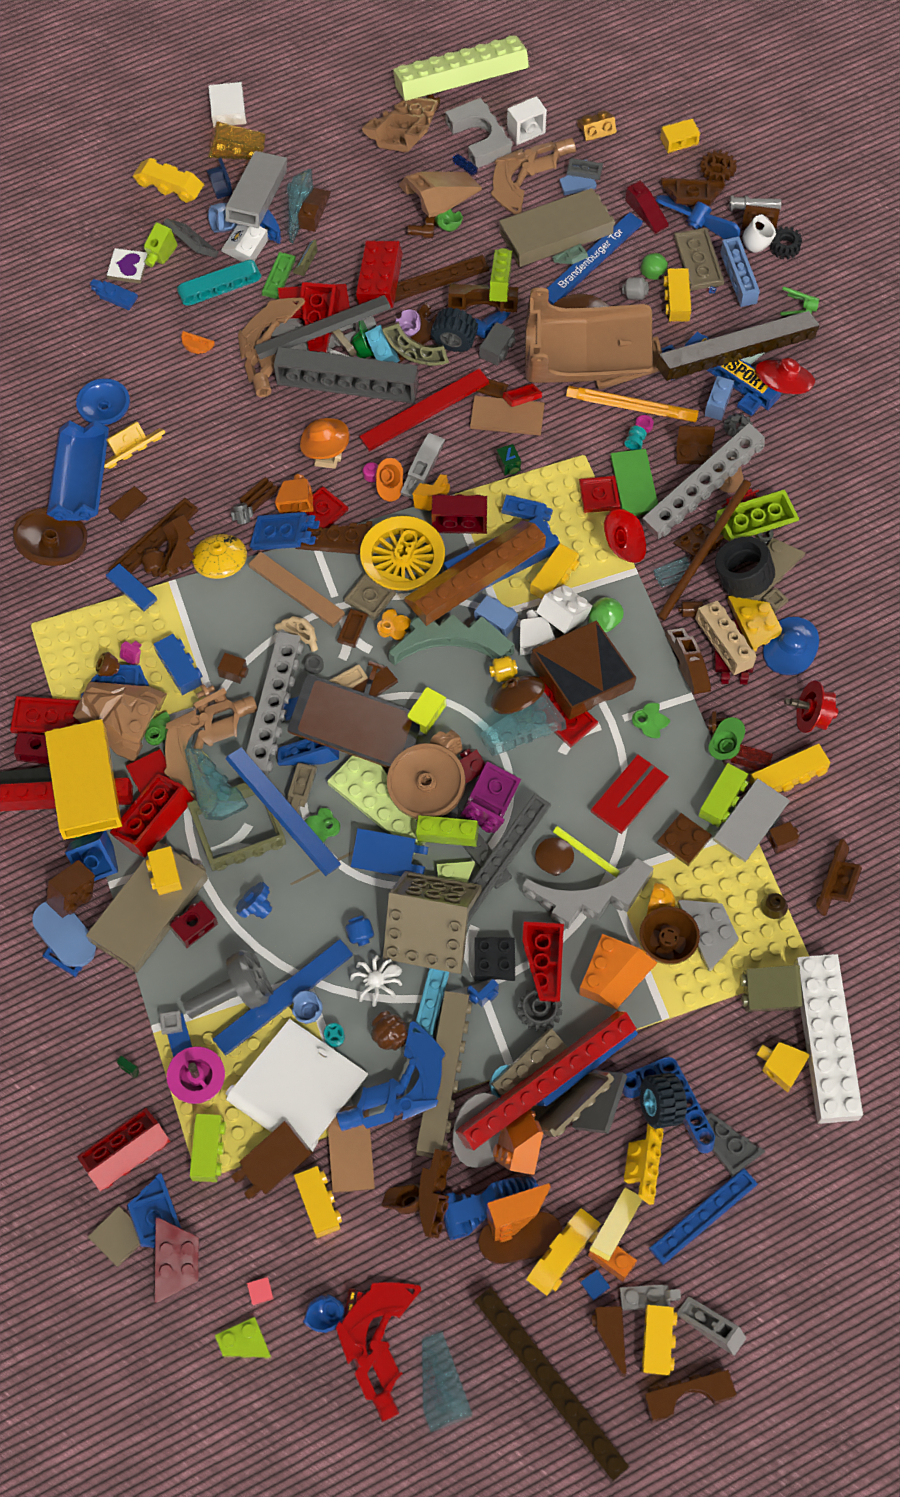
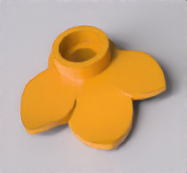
M395 609L387 610L382 614V620L377 624L378 634L385 638L391 636L395 640H402L407 634L405 630L410 626L412 620L405 615H397Z

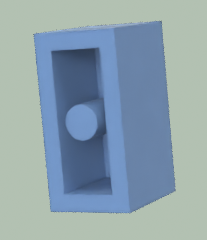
M717 376L706 405L705 416L722 421L732 394L734 380Z
M488 595L474 611V620L483 617L505 637L509 635L518 623V614L513 608L504 606L498 599L491 598Z

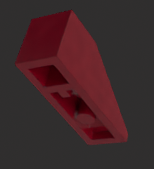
M641 180L627 187L625 201L654 234L669 227V223L651 191Z

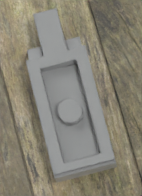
M668 1285L621 1287L622 1311L643 1310L646 1308V1305L670 1306V1301L681 1299L680 1289L669 1290Z

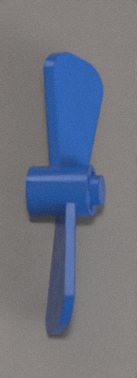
M666 195L657 196L655 199L656 202L688 215V225L693 229L705 226L724 240L734 237L740 238V228L736 223L710 215L712 209L704 203L697 202L695 207L691 209L686 205L676 204L671 197Z

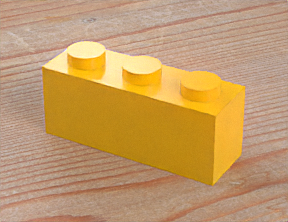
M688 268L668 269L667 276H664L663 279L664 286H667V290L664 292V299L668 300V304L665 305V314L669 315V322L690 321Z
M560 543L532 581L530 593L543 599L545 594L562 585H566L570 578V573L576 571L580 564L578 561L579 553Z
M318 1166L294 1175L316 1238L318 1239L340 1230L339 1223L342 1222L339 1211H334L332 1203L335 1200L331 1190L327 1191L324 1185L328 1183L324 1171L320 1172Z
M646 1305L641 1373L670 1375V1371H674L675 1360L674 1357H671V1348H675L676 1335H672L673 1326L677 1324V1312H674V1307Z

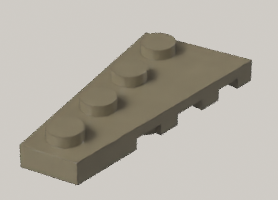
M772 538L768 548L775 566L776 575L773 583L760 595L746 599L761 601L772 590L773 586L779 583L788 571H791L795 564L805 556V552Z

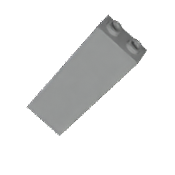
M259 151L254 152L226 205L225 221L259 228L287 172V158Z

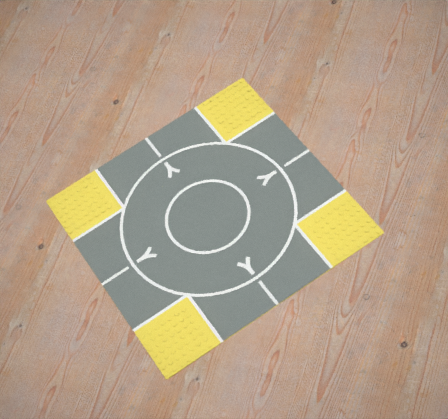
M585 455L453 494L487 496V534L439 533L445 546V563L501 535L522 520L530 521L502 514L506 495L544 503L547 505V508L553 510L552 515H550V521H547L552 534L558 537L561 544L579 553L578 561L580 564L576 571L570 573V578L565 586L570 587L573 592L585 598L592 606L597 600L603 597H610L616 599L623 607L624 614L621 622L611 631L605 633L636 676L634 688L589 710L588 712L598 721V725L571 748L538 716L536 720L521 729L509 714L494 712L491 707V699L497 689L506 681L497 682L494 677L490 676L489 666H492L493 659L485 654L464 647L440 646L418 651L404 658L395 666L389 661L390 648L395 644H399L402 640H395L391 636L387 638L380 636L377 631V624L382 620V614L390 609H395L397 615H405L411 620L417 616L404 601V598L418 588L409 591L395 590L396 595L374 621L369 617L367 618L355 648L338 643L337 639L350 609L356 610L346 604L344 599L366 573L358 554L300 550L295 548L273 549L263 552V554L345 612V616L334 627H331L249 567V563L257 555L247 557L244 566L229 577L214 579L205 577L200 573H194L147 588L157 597V601L144 612L126 595H122L31 624L52 698L81 700V694L85 692L88 683L97 675L96 664L100 655L104 652H110L118 659L120 665H131L120 658L121 645L125 641L130 644L137 641L142 644L139 648L141 653L138 665L141 666L149 686L167 693L160 711H155L153 719L164 712H168L172 721L193 711V703L205 698V696L199 699L196 696V693L202 691L200 687L183 696L181 695L156 654L154 643L174 634L176 639L180 638L185 646L184 652L191 655L194 661L192 663L194 668L198 667L202 673L201 683L206 688L214 686L215 691L209 693L210 695L224 688L227 692L226 698L231 702L252 696L258 710L278 632L290 634L285 632L284 629L277 631L275 624L281 623L283 619L291 618L292 616L304 618L315 628L316 643L319 650L311 652L309 644L304 643L303 653L299 654L298 660H300L299 669L294 672L295 684L289 691L291 698L300 695L307 675H314L329 681L359 664L369 678L373 668L368 665L369 661L383 665L384 668L387 666L398 679V683L376 698L411 710L426 687L446 697L447 706L427 735L419 730L415 745L429 744L432 737L439 731L448 733L452 729L461 738L462 751L467 748L477 749L485 764L488 761L521 779L503 817L504 822L495 834L485 832L479 826V834L493 851L534 793L551 803V807L507 867V870L512 875V879L497 889L493 887L468 922L462 973H449L445 991L467 994V988L471 985L476 991L480 992L491 980L475 981V937H515V981L495 980L499 984V994L493 1001L488 1000L482 1007L478 1003L476 1005L472 1004L471 1014H467L466 1021H469L468 1033H464L462 1041H466L464 1053H460L459 1060L462 1061L461 1073L456 1074L455 1080H459L457 1092L490 1081L496 1069L503 1065H511L545 1033L543 1028H539L538 1032L535 1031L534 1026L528 1029V1023L522 1024L523 1017H518V1012L520 1011L518 1003H522L520 997H526V991L529 990L531 992L535 987L522 942L524 921L554 923L551 919L552 910L548 911L538 901L525 897L522 888L526 879L555 890L579 891L602 886L617 878L573 846L571 847L574 852V861L568 870L559 876H553L543 871L535 861L536 849L545 839L552 837L560 838L553 833L557 826L621 871L619 875L626 871L636 858L654 868L652 877L628 912L616 909L610 902L598 921L594 918L589 919L583 914V911H580L569 929L564 927L560 995L562 1007L559 1008L562 1009V1015H558L560 1017L559 1023L554 1021L553 1030L567 1047L616 1011L627 1012L637 1030L743 994L744 986L740 984V975L746 969L794 965L797 957L809 956L789 909L785 916L780 919H770L761 910V901L766 895L771 893L782 894L760 844L748 860L744 862L713 841V838L724 825V822H722L720 827H717L698 817L702 805L725 766L722 760L715 759L709 752V743L712 737L692 692L679 669V663L665 636L666 634L634 563L622 560L609 547L604 532V520L610 511L583 512L579 479L595 478ZM414 506L368 520L372 521L373 527L377 523L391 517L411 516L432 525V510L417 509ZM394 535L398 542L400 535ZM390 537L385 539L389 544H391L394 547ZM425 542V543H424L423 545H421L419 548L424 547V546H426V545H428V544ZM379 544V545L377 546V547L386 549V548H385L384 546H382L381 544ZM373 553V556H383L377 553ZM550 557L474 594L434 622L440 626L443 619L449 618L453 614L469 628V625L474 621V611L488 595L491 598L498 599L501 604L513 608L518 614V623L506 637L514 644V653L510 657L516 661L518 673L515 677L525 675L540 677L530 663L531 654L520 655V623L522 619H527L526 612L530 610L537 611L542 599L530 593V586ZM423 561L429 564L433 563V561ZM444 563L441 570L435 577L444 572ZM420 568L425 573L428 571L426 569ZM405 569V578L411 580ZM412 570L416 579L420 578V576ZM589 614L583 624L567 632L566 634L589 624ZM549 622L555 639L565 635ZM410 626L405 630L406 633H411ZM224 653L246 660L249 671L247 677L243 678L240 684L219 677L217 668ZM318 655L323 659L324 668L319 674H310L306 671L305 660L308 656ZM281 670L280 673H285L287 670ZM278 686V687H276L275 689H276V690H280V689H282L283 687ZM214 701V702H212V703H210V704H208V705L211 706V705L216 704V703H215V701ZM273 703L270 706L275 707L278 703ZM646 704H660L658 713L670 719L669 725L660 730V738L647 737L640 728L635 727L632 723L633 714L638 710H642ZM232 709L213 715L212 723L233 716ZM257 712L239 718L237 737L232 736L215 742L213 746L203 745L196 763L203 768L201 798L245 783L227 762L226 757L241 747L247 752ZM643 718L638 719L640 722L645 721ZM285 719V721L281 722L282 735L281 738H277L276 742L278 748L299 741V736L290 734L287 731L290 720L286 721ZM268 720L266 723H273L274 720ZM204 727L198 729L188 741L186 752L190 758L194 751L198 732L204 730ZM144 735L141 741L143 747L137 760L161 749L165 756L166 740H163L158 745H150L147 743ZM153 735L152 739L157 738L158 735ZM264 737L261 740L266 741L270 737ZM109 747L114 778L130 779L133 785L134 803L141 794L126 768V765L132 763V761L118 756ZM277 750V754L272 757V772L268 773L267 778L288 801L287 796L297 765L279 766L277 764ZM339 751L338 760L321 765H312L317 767V772L305 807L300 806L298 813L305 821L309 816L318 815L320 808H327L332 811L333 817L340 822V832L336 836L328 837L323 843L337 859L354 850L358 828L387 833L328 785L327 781L352 756ZM259 754L257 757L262 758L265 754ZM639 754L668 775L669 778L627 829L620 834L590 811ZM382 766L388 775L389 768ZM480 775L465 784L463 796L458 803L461 811ZM191 791L194 795L198 793V791ZM256 795L198 815L214 859L277 836L265 805ZM119 805L121 818L131 805ZM187 807L161 839L160 843L170 845L175 853L186 855L191 863L194 865L200 864L206 869L208 880L181 916L188 911L192 904L199 903L202 900L216 917L218 925L187 949L170 929L138 973L135 972L166 1077L169 1064L174 1057L167 1034L162 1035L160 1013L180 1010L185 1018L192 1047L208 1048L215 1052L223 1062L225 1069L224 1083L220 1091L212 1099L199 1104H190L179 1100L172 1092L171 1094L191 1158L196 1114L222 1116L223 1122H226V1133L222 1134L221 1142H224V1154L220 1155L219 1163H222V1173L242 1167L239 1161L271 1134L266 1128L226 1100V1092L231 1085H236L287 1021L291 1019L325 1044H327L324 1038L325 1027L331 1023H337L342 1026L345 1040L339 1047L331 1048L368 1073L367 1078L345 1104V1106H356L361 1098L363 1087L369 1088L390 1082L389 1080L393 1078L399 1082L405 1073L410 1060L404 1056L406 1044L396 1051L380 1048L371 1037L373 1030L371 1024L377 1015L388 1010L391 1014L398 1015L405 1022L409 1030L410 1023L416 1022L429 968L393 961V965H397L402 969V973L395 977L401 981L402 986H399L396 982L385 983L384 986L394 991L397 997L393 999L391 994L380 988L377 1004L373 1007L372 1000L375 989H371L364 995L363 1001L359 1002L360 994L369 985L365 987L367 982L363 983V980L366 979L364 977L355 976L354 980L350 981V976L356 972L369 974L362 965L356 968L358 962H365L373 971L372 960L375 955L380 957L379 960H376L377 970L386 961V959H383L388 897L389 892L401 876L352 868V854L340 860V867L329 875L325 876L319 871L291 885L290 883L319 868L281 824L280 826L286 840V845H283L282 848L269 850L259 857H250L240 864H231L221 871H212L189 807ZM731 807L729 812L732 814L735 808ZM680 813L712 835V839L689 867L657 844L659 838ZM109 829L105 831L114 846L118 873L106 878L112 898L114 899L145 858L123 845L109 833L112 830ZM426 842L423 846L429 847L428 855L416 853L413 855L412 864L425 866V875L438 877L437 864L472 862L474 860L462 845ZM476 863L468 883L472 882L480 870ZM259 882H264L270 891L267 900L272 906L271 912L263 919L256 917L254 914H249L246 918L240 917L236 913L238 902L252 886H256ZM655 883H662L671 889L675 897V907L679 908V900L723 904L739 939L711 971H708L697 947L694 954L682 963L665 965L657 962V965L651 969L643 981L636 986L617 1010L579 995L581 983L602 934L644 951L640 942V927L647 916ZM363 915L364 918L370 920L374 936L369 939V944L359 947L358 943H350L345 927L349 923L348 920ZM192 920L188 925L194 926L198 921ZM338 940H341L353 953L349 960L309 990L314 992L323 1004L322 1014L316 1022L309 1024L299 1022L292 1013L293 1004H291L227 1056L213 1042V1038L251 1008L237 995L193 1019L187 1015L184 1009V1002L230 979L226 960L240 950L249 953L253 952L257 956L273 991ZM389 963L385 966V968L383 969L382 973H383V972L385 971V969L390 965ZM441 1005V1009H440V1013H439V1017H438L436 1029H435L434 1036H433V1039H434L435 1041H436L437 1033H438V1027H439V1022H440V1016H441V1011H442V1005ZM537 1006L535 1007V1010L538 1012H543L545 1008L543 1006ZM416 1067L405 1090V1095L413 1089L418 1081L420 1073ZM387 1104L368 1109L369 1116L383 1113ZM328 1127L318 1140L329 1137Z

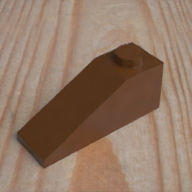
M318 188L312 190L304 200L299 211V229L316 232L331 191Z
M622 1306L596 1307L595 1313L591 1314L592 1327H596V1333L620 1377H625L627 1373Z

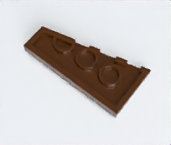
M366 521L365 524L349 523V526L340 527L332 525L330 528L324 529L321 527L318 529L307 528V531L312 532L311 537H316L315 544L309 545L301 542V546L295 549L360 555L362 541L367 532L372 528L373 523L372 521Z

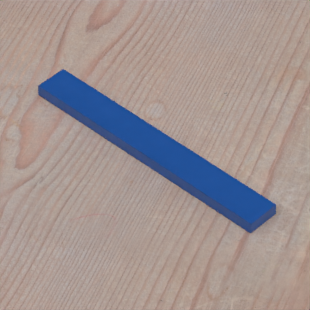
M242 747L226 757L227 762L325 876L340 867L341 863Z
M338 940L274 990L268 1003L259 1008L250 1009L214 1037L213 1042L227 1056L293 1004V997L300 991L312 989L349 960L353 953L341 940Z

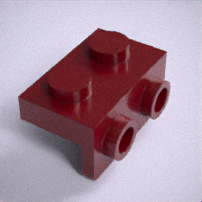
M467 748L459 753L460 757L458 759L464 770L465 784L480 775L485 766V762L477 749Z

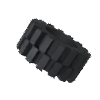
M785 226V229L779 227V230H775L776 235L770 244L772 254L776 253L775 257L781 256V259L786 257L788 260L790 256L794 258L795 255L799 254L802 238L801 234H798L799 231L797 229L793 231V227L788 229V226ZM785 240L791 242L792 244L783 245L780 243V241Z

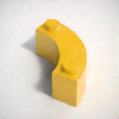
M581 1208L568 1222L564 1230L555 1238L549 1246L551 1249H548L538 1261L526 1280L546 1296L552 1290L556 1292L563 1283L561 1277L588 1242L593 1243L599 1234L597 1230L601 1223Z

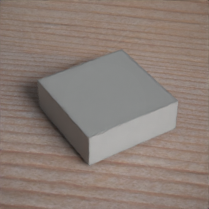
M180 1010L160 1013L162 1035L183 1032Z

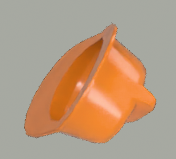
M393 458L382 460L375 472L377 492L385 501L391 502L399 499L403 488V468L401 463Z

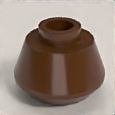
M110 652L102 653L96 664V672L99 676H112L117 674L120 668L118 659Z

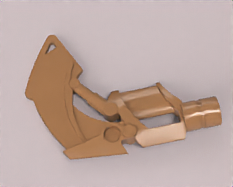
M573 138L537 145L525 150V152H523V149L497 158L495 160L496 167L493 176L494 190L491 192V196L514 215L520 214L525 193L524 190L520 189V186L527 174L533 176L535 173L552 168L556 169L561 156L576 152ZM554 150V154L537 158L538 154ZM522 166L518 179L514 183L511 178L514 172Z
M285 298L269 301L267 306L256 314L242 331H239L238 340L241 359L247 358L244 364L249 382H253L258 397H266L271 393L268 378L274 369L276 357L273 354L259 359L254 346L270 340L276 327L280 323L285 324L305 303L303 298ZM267 326H270V327L268 328V330L265 331V333L263 334L262 338L259 339V337H260L262 331L264 330V328L267 327ZM259 361L261 371L256 373L254 366Z
M249 696L235 702L227 699L205 707V712L200 715H196L195 709L166 724L165 729H168L165 743L167 768L164 774L169 779L184 785L194 800L201 799L203 768L196 763L203 745L213 746L215 742L232 736L237 737L239 718L257 712L254 698ZM232 709L233 716L212 723L213 715ZM204 727V730L198 732L194 751L190 758L186 752L188 741L198 729ZM191 791H198V793L194 795Z

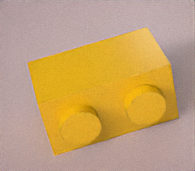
M692 118L662 127L660 139L667 153L698 145L700 132Z
M171 846L147 852L149 859L146 860L148 872L152 871L153 877L150 878L153 890L157 889L159 895L181 890L182 886Z

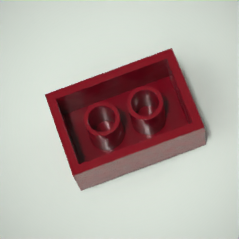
M462 494L432 495V526L438 533L487 534V496H464Z

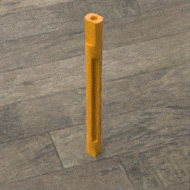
M568 386L566 395L567 397L695 423L699 413L698 410L582 387Z

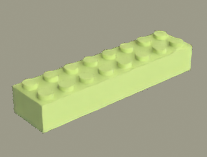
M508 36L503 40H493L488 44H478L473 48H463L458 52H448L443 56H434L428 60L415 61L413 64L400 65L398 68H394L393 72L396 88L403 99L407 101L529 68L525 46L517 36Z

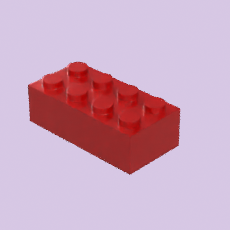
M366 241L356 291L359 305L385 295L390 307H394L403 256L400 241Z

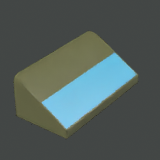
M313 239L306 246L293 273L305 276L318 251L316 240Z

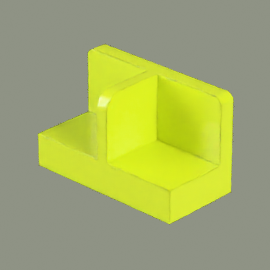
M426 687L408 713L407 718L419 724L420 732L427 735L447 706L446 697Z

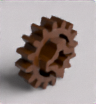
M713 150L712 154L707 152V156L702 157L700 172L704 173V178L709 177V180L724 181L726 179L729 181L730 177H734L736 172V160H733V155L728 156V151L722 153V150H719V152Z

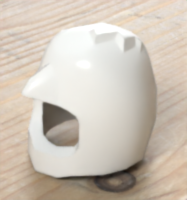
M761 214L756 216L746 228L742 240L749 251L758 253L771 244L776 231L769 219ZM755 222H762L764 228L762 230L756 229Z

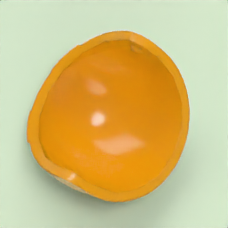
M655 883L647 915L660 907H675V897L668 886L662 883Z

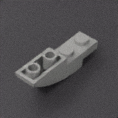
M428 433L411 465L408 477L401 490V495L413 499L412 494L419 483H426L444 445V438Z

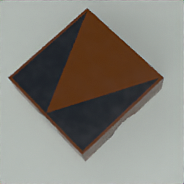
M597 620L533 649L531 653L530 663L543 682L551 689L555 700L569 720L591 710L604 701L612 700L633 690L636 682V676Z

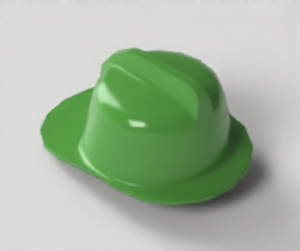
M731 717L719 724L709 743V752L712 757L726 760L732 759L739 753L740 745L745 735V726L741 720Z

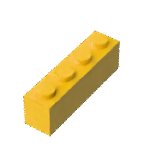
M817 744L751 774L749 783L752 786L758 778L778 793L781 791L787 792L794 785L799 783L805 784L816 775L820 777L827 773L831 762L820 744Z

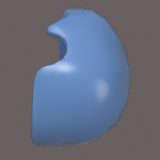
M309 990L300 991L293 997V1015L299 1022L304 1024L316 1022L323 1010L321 1000L314 992Z

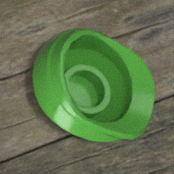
M603 597L593 604L588 621L592 623L597 620L604 632H609L621 622L624 614L623 607L616 599Z

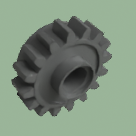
M536 987L531 992L527 990L526 997H520L522 1003H518V1009H520L518 1017H523L521 1023H528V1029L534 1026L536 1032L539 1031V1028H543L544 1032H546L547 1026H550L552 1029L554 1028V1021L559 1023L560 1017L558 1015H562V1009H559L562 1007V1002L539 1001ZM543 1006L545 1010L538 1012L535 1010V1007Z

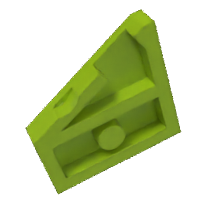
M255 1317L215 1335L223 1357H271Z

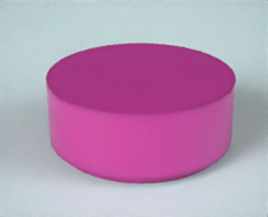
M641 415L636 419L635 426L644 428L648 433L653 428V419L648 415Z

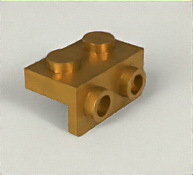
M600 111L597 115L593 116L586 115L582 119L577 120L578 127L584 131L586 141L617 132L615 117L608 111Z

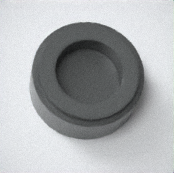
M310 655L306 658L305 669L308 673L319 674L323 670L324 663L320 656Z

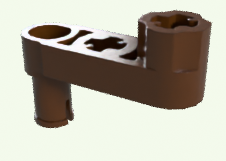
M426 215L424 226L409 224L408 236L415 235L423 236V238H434L436 217L429 218Z

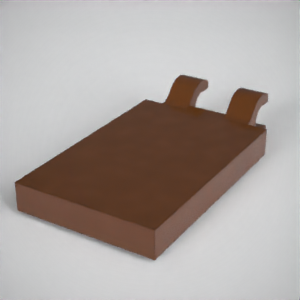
M286 1120L239 1161L243 1167L235 1172L231 1178L235 1183H238L247 1176L253 1184L244 1193L249 1200L256 1197L261 1191L266 1195L310 1157L313 1152L288 1120Z

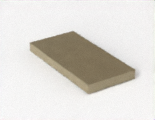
M702 228L674 233V240L682 266L689 270L690 291L724 285V279L708 229Z

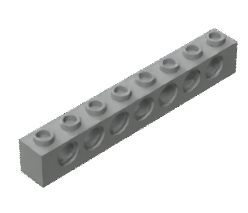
M748 423L643 517L644 526L658 539L668 535L675 524H680L689 512H693L702 500L705 501L710 497L713 490L719 489L729 476L732 477L736 474L741 465H746L755 453H759L764 448L765 437ZM743 445H748V446H749L748 448H745V449H744V448H741V446H743ZM729 457L736 458L735 460H728ZM716 469H722L721 472H715ZM704 480L709 481L708 484H702L701 482ZM691 492L696 493L694 496H689L688 494ZM677 504L683 505L681 508L674 507ZM663 516H668V517H670V518L667 519V520H662V519H661Z
M281 632L277 634L246 752L266 777H268V773L272 772L273 769L272 757L277 754V738H281L282 735L281 722L286 719L287 710H284V706L289 704V699H291L289 691L291 687H294V672L299 669L300 660H298L299 654L303 653L304 643H301L299 635ZM281 670H287L285 673H280ZM278 686L283 687V688L280 689V690H276V689H275V688L278 687ZM273 703H278L275 707L270 706ZM268 720H274L273 723H266ZM264 737H270L266 741L261 740ZM259 754H265L262 758L257 757Z

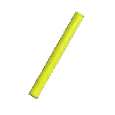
M557 826L554 829L553 833L567 841L571 846L611 875L617 877L621 871Z

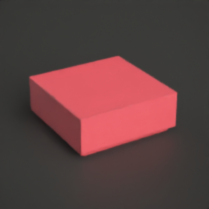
M268 1277L247 1283L252 1305L274 1299Z

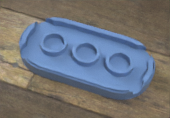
M46 902L36 908L32 918L34 929L61 963L69 967H83L93 960L96 946L88 941L86 935L89 931L74 913L62 918Z

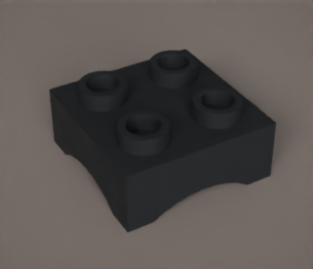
M475 937V981L492 979L515 981V937Z

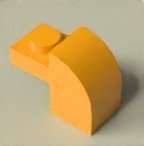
M440 474L433 485L419 483L412 494L415 508L432 510V495H447L449 493L450 484L448 483L447 475Z

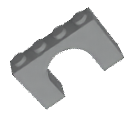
M481 98L445 112L446 125L453 135L473 127L482 128L490 134L485 140L468 146V158L475 169L495 162L497 158L511 153V139L507 138L503 127L499 126L495 115L491 114L487 103H484Z

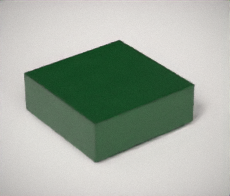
M120 1056L117 1060L119 1068L133 1078L139 1075L140 1071L137 1066L123 1056Z

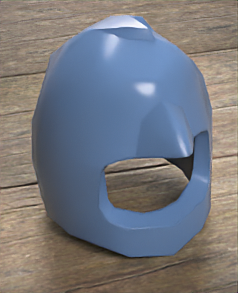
M227 203L214 204L209 208V224L215 233L231 231L238 225L237 223L225 221Z

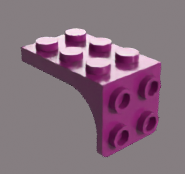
M487 761L460 816L466 820H477L482 830L495 834L504 822L503 817L521 779Z

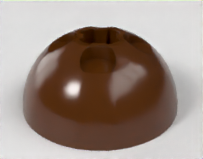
M671 906L657 908L650 912L641 924L640 942L642 948L651 959L665 965L682 963L694 954L699 945L700 931L696 921L689 913L680 908Z

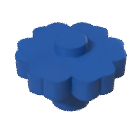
M259 882L256 886H252L238 902L236 913L242 918L248 917L249 914H254L261 919L268 916L272 910V906L267 900L270 893L269 887L264 882Z

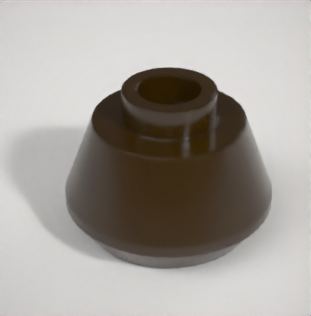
M771 893L762 899L761 910L770 919H780L787 913L788 903L782 895Z

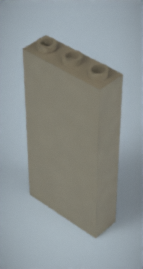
M593 188L500 220L499 226L501 236L509 249L512 250L514 258L521 267L561 253L578 244L583 245L613 234L615 220L613 216L609 215L606 205L602 204L599 194H596Z
M157 842L151 851L169 847L170 845L166 843L163 845ZM173 848L172 851L182 889L162 895L158 894L157 889L153 890L150 881L153 873L152 871L148 872L146 860L149 857L147 855L86 935L90 943L138 973L169 932L172 920L184 912L208 880L206 869L200 864L194 865L186 855L175 853Z

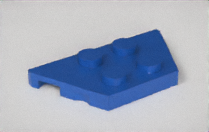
M120 665L117 674L112 676H99L97 674L90 681L149 686L140 665Z
M160 1173L127 1205L141 1247L155 1248L156 1217H160L164 1221L181 1228L162 1173Z

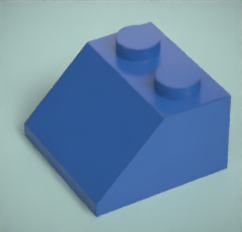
M106 831L96 832L69 843L65 854L71 865L77 860L82 862L95 875L94 881L118 873L114 846Z

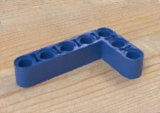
M665 1057L626 1074L627 1079L622 1093L627 1098H635L640 1096V1086L646 1076L674 1073L683 1085L687 1103L691 1104L690 1107H687L683 1123L695 1147L699 1152L705 1154L713 1150L715 1134L674 1058ZM671 1068L673 1069V1071L666 1072L664 1071V1069ZM629 1083H633L636 1086L633 1088H629L626 1085ZM698 1120L701 1124L693 1125L691 1121ZM702 1138H707L710 1140V1142L703 1143L700 1140Z

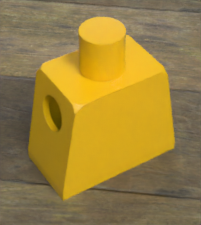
M778 1042L774 1051L762 1045L757 1056L767 1061L762 1071L786 1092H789L810 1054Z

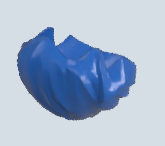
M331 1295L316 1297L307 1306L303 1323L316 1332L328 1333L333 1331L339 1321L342 1324L343 1314L345 1313L344 1305Z

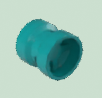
M632 426L628 433L629 436L625 440V446L630 450H640L647 432L642 427Z

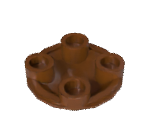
M552 837L545 839L538 845L535 861L543 871L553 876H559L571 867L574 861V852L567 841Z

